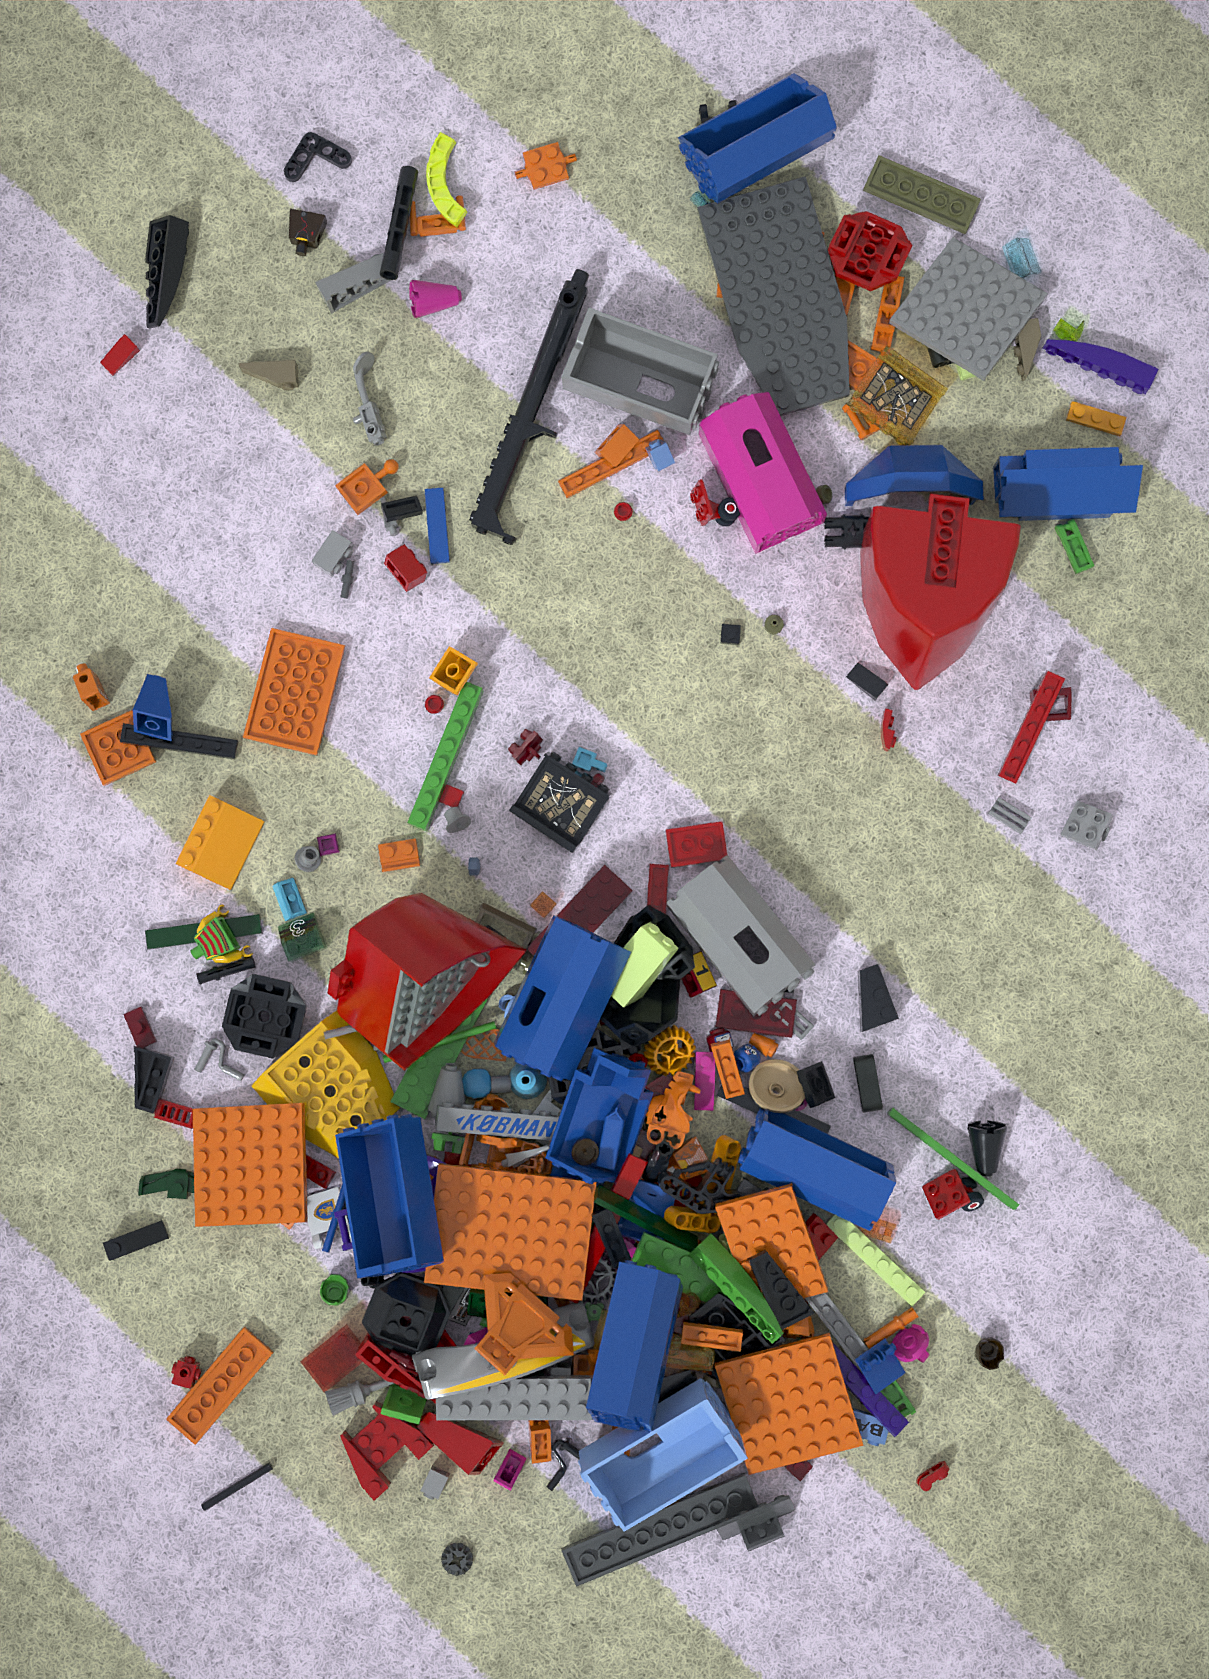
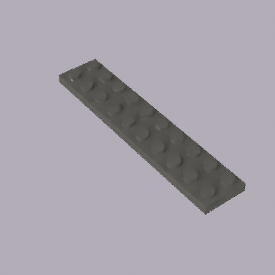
M744 1472L673 1502L625 1532L620 1526H613L562 1547L561 1551L577 1587L713 1531L721 1520L725 1518L732 1519L738 1513L745 1510L751 1511L758 1504Z

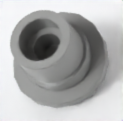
M452 807L444 813L448 824L446 826L448 833L459 832L471 824L470 817L462 814L458 807Z
M306 846L297 850L294 860L297 867L302 871L313 872L319 867L321 856L315 847Z

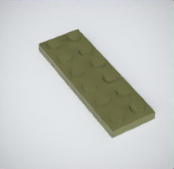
M878 155L863 188V191L963 234H966L981 201V198Z

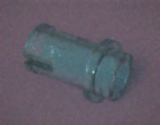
M696 191L690 197V201L697 207L711 203L699 191Z

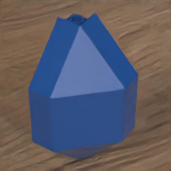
M889 445L845 485V506H853L856 500L894 492H950L969 497V505H973L976 500H984L983 481L943 445Z

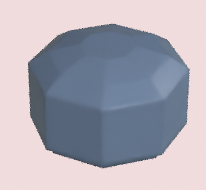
M477 857L469 858L468 870L470 876H478L480 874L481 863Z

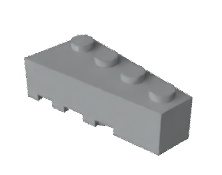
M384 253L376 254L370 259L315 282L331 314L391 281L380 276Z

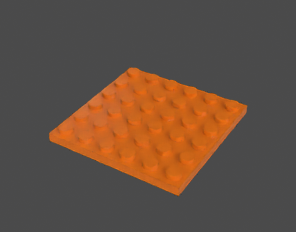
M304 1103L193 1109L195 1227L308 1222Z
M830 1333L715 1363V1369L731 1420L742 1436L748 1457L744 1461L749 1475L864 1446Z

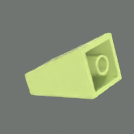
M651 922L641 926L624 946L625 949L631 951V954L611 995L623 1008L644 996L678 950L674 942Z

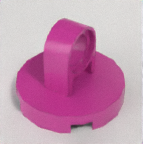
M913 1324V1327L900 1330L892 1341L896 1346L894 1355L903 1362H911L917 1359L924 1363L929 1357V1353L926 1351L930 1340L928 1333L920 1325Z

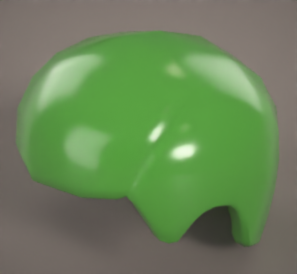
M331 1274L326 1280L322 1281L320 1288L322 1300L328 1305L338 1306L345 1302L350 1291L347 1280L341 1275Z

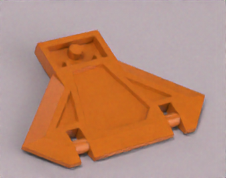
M511 1273L485 1274L483 1279L488 1332L474 1348L504 1376L518 1359L574 1355L572 1328L567 1323L562 1328L557 1323L560 1317L522 1283L517 1288L512 1283L515 1277ZM505 1289L512 1293L510 1297L504 1292ZM551 1329L557 1333L555 1337L549 1332Z

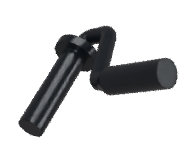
M569 1438L565 1440L558 1439L551 1447L552 1453L562 1466L546 1486L551 1491L560 1482L567 1469L566 1464L556 1451L558 1445L561 1444L559 1448L561 1451L565 1449L580 1460L579 1450L569 1443Z

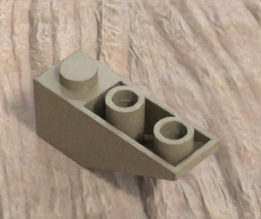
M1038 318L1030 319L1015 339L1014 356L1015 358L1018 357L1017 373L1018 376L1021 375L1022 381H1025L1029 374L1041 338Z

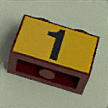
M702 951L693 954L695 968L681 978L690 998L717 986Z

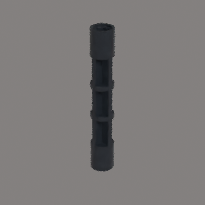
M402 166L399 173L397 191L387 233L388 237L380 269V276L387 280H396L399 275L408 220L419 173L412 166Z

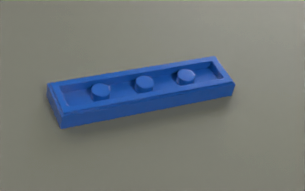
M444 488L425 489L430 563H450Z

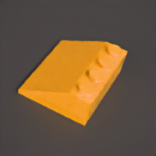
M209 795L175 864L231 890L265 821Z

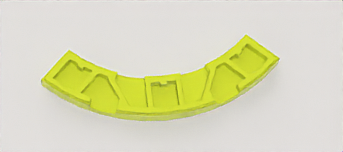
M440 132L430 150L431 154L426 168L427 186L438 211L447 221L458 227L468 212L451 196L446 182L447 162L452 149L456 145V141Z

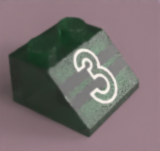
M314 913L278 926L281 944L288 962H294L327 949Z

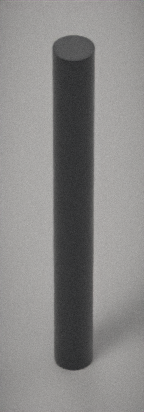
M270 1462L202 1503V1509L204 1511L210 1509L273 1470Z

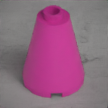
M411 280L409 283V298L412 300L413 306H411V311L414 318H420L457 306L459 301L462 300L461 290H458L457 286L421 280Z

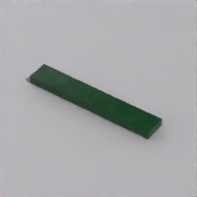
M260 914L224 919L234 937L263 934ZM200 923L145 930L147 950L196 943L194 936L197 934V928Z
M601 1185L596 1187L594 1203L689 1252H692L698 1246V1236L687 1230L677 1229L666 1222L664 1218Z

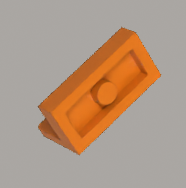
M618 424L594 453L599 457H604L613 467H617L636 445L639 438L625 424Z

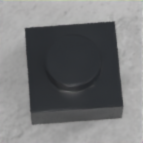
M722 624L720 644L739 645L741 625Z

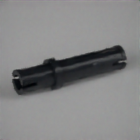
M253 956L219 967L217 965L213 966V969L196 973L201 985L212 980L219 981L222 977L256 968Z

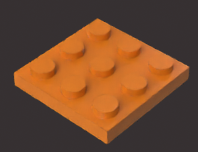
M133 710L80 733L103 786L156 763L150 747L120 743L123 723L134 725Z

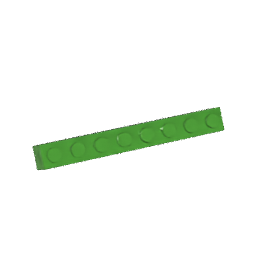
M466 682L461 689L407 822L409 825L426 832L428 831L440 797L448 782L483 695L482 687Z

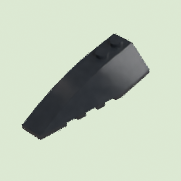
M172 215L152 220L149 223L145 263L149 264V271L146 272V279L149 280V287L146 289V296L149 298V303L146 305V326L149 329L159 327L162 324L176 294L187 253L186 245L187 237L189 236V222Z

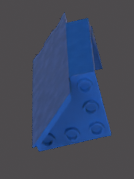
M1119 447L1026 450L1022 456H999L993 466L995 503H998L999 517H1018L1019 521L1110 518L1113 513H1136L1143 465L1120 466L1122 464V453H1119Z
M594 1048L587 1070H575L549 1146L550 1148L545 1157L552 1161V1165H554L550 1176L582 1179V1181L589 1184L596 1182V1187L598 1185L604 1186L605 1181L615 1182L628 1154H633L654 1093L645 1088L651 1072L650 1069L645 1068V1062H633L628 1057L614 1053L610 1055L601 1049ZM618 1103H621L620 1107L627 1119L616 1169L612 1170L596 1166L597 1159L589 1165L576 1163L571 1154L575 1142L579 1139L590 1138L597 1144L599 1149L605 1117L607 1113L617 1107Z

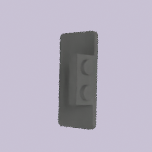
M780 1495L774 1501L761 1503L751 1511H742L732 1519L725 1518L715 1527L722 1540L741 1534L749 1552L785 1537L778 1518L796 1509L789 1495Z

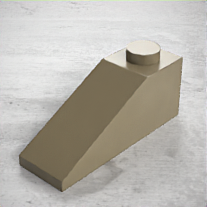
M295 360L239 363L242 373L286 391L299 387L298 365Z

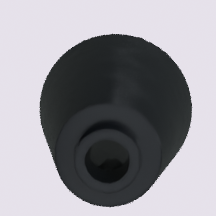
M987 1120V1123L981 1124V1121L970 1122L967 1129L977 1172L981 1173L982 1176H992L993 1173L997 1172L1007 1126L998 1121Z

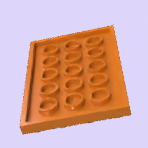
M271 628L243 738L318 756L346 646Z
M792 1183L715 1204V1209L732 1256L752 1278L759 1290L760 1287L747 1258L766 1250L803 1298L828 1292V1286Z

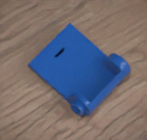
M639 1179L629 1200L664 1218L666 1209L674 1205L675 1198L665 1193L659 1185ZM623 1217L620 1218L617 1224L622 1237L640 1241L643 1233L646 1232L663 1239Z

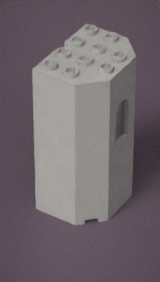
M588 308L575 346L571 351L561 377L562 388L690 435L692 430L695 431L697 428L698 418L701 419L703 416L705 403L708 402L711 395L712 378H716L720 362L717 361L718 354ZM642 375L671 385L675 390L674 397L669 401H662L637 392Z
M727 855L721 859L722 863L716 861L677 892L676 899L672 897L666 904L670 912L753 1016L756 1014L760 1016L768 1010L769 1007L767 1005L771 1002L776 1004L780 1001L786 990L789 992L794 990L798 986L800 979L806 980L813 975V969L816 964ZM747 926L752 929L769 951V958L763 964L752 962L733 938Z

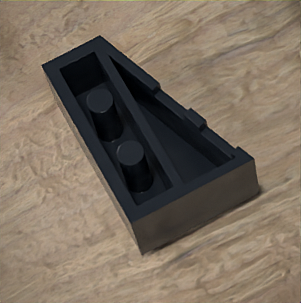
M876 964L857 971L860 1032L899 1019L879 965Z
M134 1046L135 1108L154 1114L159 1100L162 1098L174 1056Z

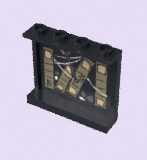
M553 751L551 753L547 752L509 811L571 853H574L612 793L609 792L610 789L606 785L595 783L593 781L594 778L585 772L582 774L577 771L578 768L574 764L562 761V757Z

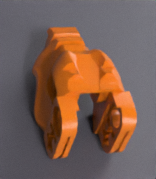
M677 1071L673 1076L675 1082L671 1081L668 1084L671 1089L666 1088L663 1093L664 1095H657L651 1099L649 1111L646 1113V1123L649 1124L647 1130L649 1142L656 1145L661 1143L665 1137V1131L669 1132L668 1137H673L674 1134L678 1135L680 1143H676L673 1146L672 1141L666 1140V1142H669L673 1149H678L682 1146L685 1134L690 1131L689 1121H692L693 1118L683 1110L681 1105H684L688 1091L700 1094L701 1089L692 1084L694 1075ZM664 1107L663 1113L666 1115V1119H662L659 1122L655 1114L660 1113V1110ZM654 1129L661 1132V1138L658 1141L651 1139L650 1133Z
M477 1134L476 1141L489 1144L486 1164L478 1162V1164H471V1167L539 1175L551 1173L552 1161L545 1158V1152L532 1157L516 1168L512 1166L504 1168L502 1166V1160L507 1159L505 1154L540 1148L536 1143L512 1137L499 1138L493 1135Z

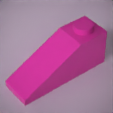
M695 1052V1086L701 1089L700 1094L694 1093V1110L714 1111L715 1059L713 1052Z

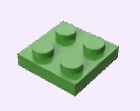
M392 1384L387 1392L381 1414L419 1424L427 1399L418 1396V1394L410 1390H405L397 1384Z

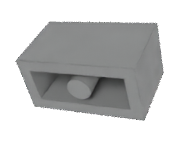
M332 530L312 559V563L333 577L335 573L338 574L343 568L342 563L345 558L348 559L354 551L352 549L353 544Z

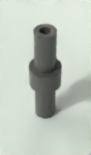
M347 560L345 574L342 575L341 580L343 585L340 597L348 599L350 584L353 583L354 578L352 576L354 561Z

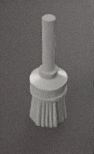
M383 1379L367 1385V1383L361 1384L356 1380L351 1384L348 1383V1386L325 1391L331 1413L334 1416L352 1406L357 1407L360 1404H365L366 1397L371 1392L395 1383H390Z

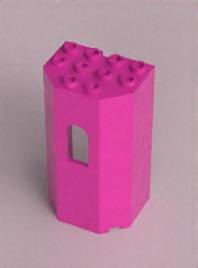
M769 392L755 393L749 396L747 394L742 395L731 404L730 402L722 404L719 407L720 409L701 420L698 434L728 497L734 499L739 509L740 515L738 519L755 554L824 523L827 513ZM749 429L757 430L761 434L772 457V460L755 467L743 441V434Z

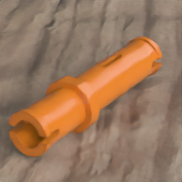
M910 1307V1309L898 1317L897 1315L894 1316L892 1321L863 1340L870 1349L884 1338L887 1339L898 1330L905 1329L904 1326L919 1316Z

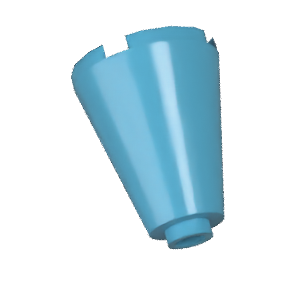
M517 1063L509 1073L511 1090L520 1098H535L544 1091L547 1085V1076L541 1074L539 1069L535 1070L527 1065L523 1066ZM524 1076L529 1078L528 1084L523 1083L522 1078Z

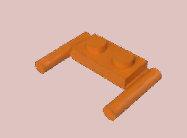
M456 196V202L464 208L463 196ZM412 201L409 216L411 236H417L418 234H420V237L457 233V230H466L465 217L458 227L447 221L442 214L416 217L415 201Z

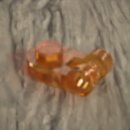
M879 1219L877 1222H871L874 1224L871 1231L860 1227V1230L866 1236L891 1243L893 1239L891 1235L893 1230L896 1229L897 1224ZM881 1226L886 1227L884 1234L879 1233Z
M688 1292L681 1295L679 1304L681 1310L678 1311L677 1318L691 1314L700 1307V1299L695 1293Z

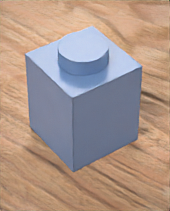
M662 439L650 442L649 446L645 448L653 467L657 471H661L675 463L667 443Z

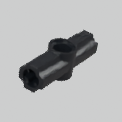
M662 1141L655 1146L653 1153L649 1152L647 1157L648 1163L642 1173V1178L645 1181L651 1183L658 1182L659 1174L667 1171L669 1159L673 1153V1147L670 1146L669 1142Z

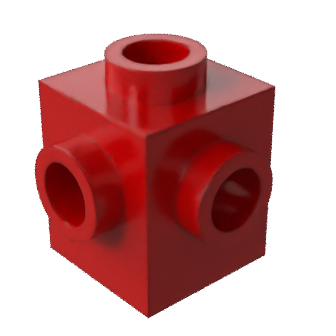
M185 1356L174 1362L171 1371L174 1374L171 1384L191 1389L195 1385V1381H198L202 1372V1369L199 1368L200 1362H196V1358Z

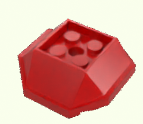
M865 211L843 216L828 247V252L836 277L868 291H873L897 280L913 245L900 225Z

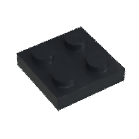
M822 1061L796 1071L809 1108L819 1106L836 1098Z

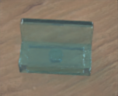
M1015 238L1002 247L1011 272L1021 278H1025L1030 274L1041 273L1028 238Z

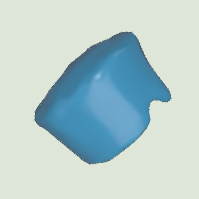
M472 1069L464 1074L462 1081L466 1096L477 1099L483 1098L490 1093L491 1077L487 1070Z

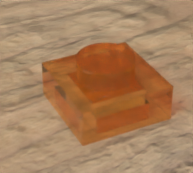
M543 891L530 904L543 918L557 905Z

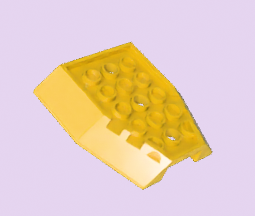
M336 1010L317 1024L265 1070L252 1084V1088L267 1105L304 1103L305 1139L339 1158L335 1135L343 1133L345 1128L354 1127L357 1129V1126L351 1123L353 1115L361 1117V1124L369 1123L371 1125L373 1120H387L386 1117L394 1115L400 1107L390 1102L394 1092L377 1051H373V1047L358 1031L329 1039L324 1038L323 1032L349 1025L339 1016ZM303 1056H307L310 1059V1065L306 1068L300 1065V1059ZM329 1085L334 1086L336 1089V1093L332 1097L327 1096L325 1093Z

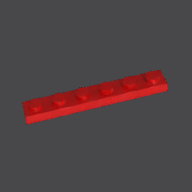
M1046 670L998 773L999 777L1015 784L1017 783L1065 678Z

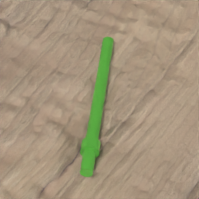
M495 1021L448 1035L433 1048L496 1029ZM386 1055L383 1056L384 1063L392 1061Z

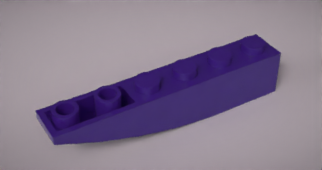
M1047 339L1042 348L1049 355H1058L1067 363L1080 365L1085 371L1092 370L1098 373L1097 375L1101 378H1109L1114 380L1119 386L1132 388V391L1137 394H1146L1159 370L1124 353L1084 342Z

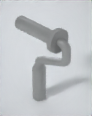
M216 1038L210 1042L205 1041L206 1047L194 1070L199 1073L202 1072L212 1050L217 1049L216 1043L221 1046L219 1068L224 1073L242 1081L243 1073L223 1065L224 1042Z

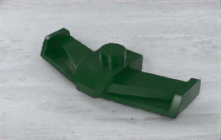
M175 1168L171 1171L141 1176L138 1196L168 1191L167 1198L188 1199V1193H194V1173L186 1169Z

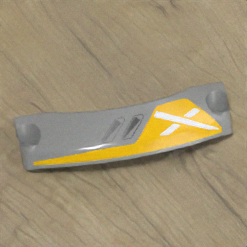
M580 1300L578 1304L571 1303L553 1311L560 1317L557 1323L562 1328L566 1323L572 1328L574 1355L595 1344L583 1301ZM552 1329L549 1331L554 1337L557 1335ZM478 1343L463 1346L435 1347L412 1355L424 1396L428 1400L511 1381L571 1357L518 1359L504 1376L474 1349Z

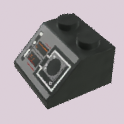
M443 1285L442 1291L451 1310L448 1320L466 1327L471 1318L470 1315H467L470 1288Z

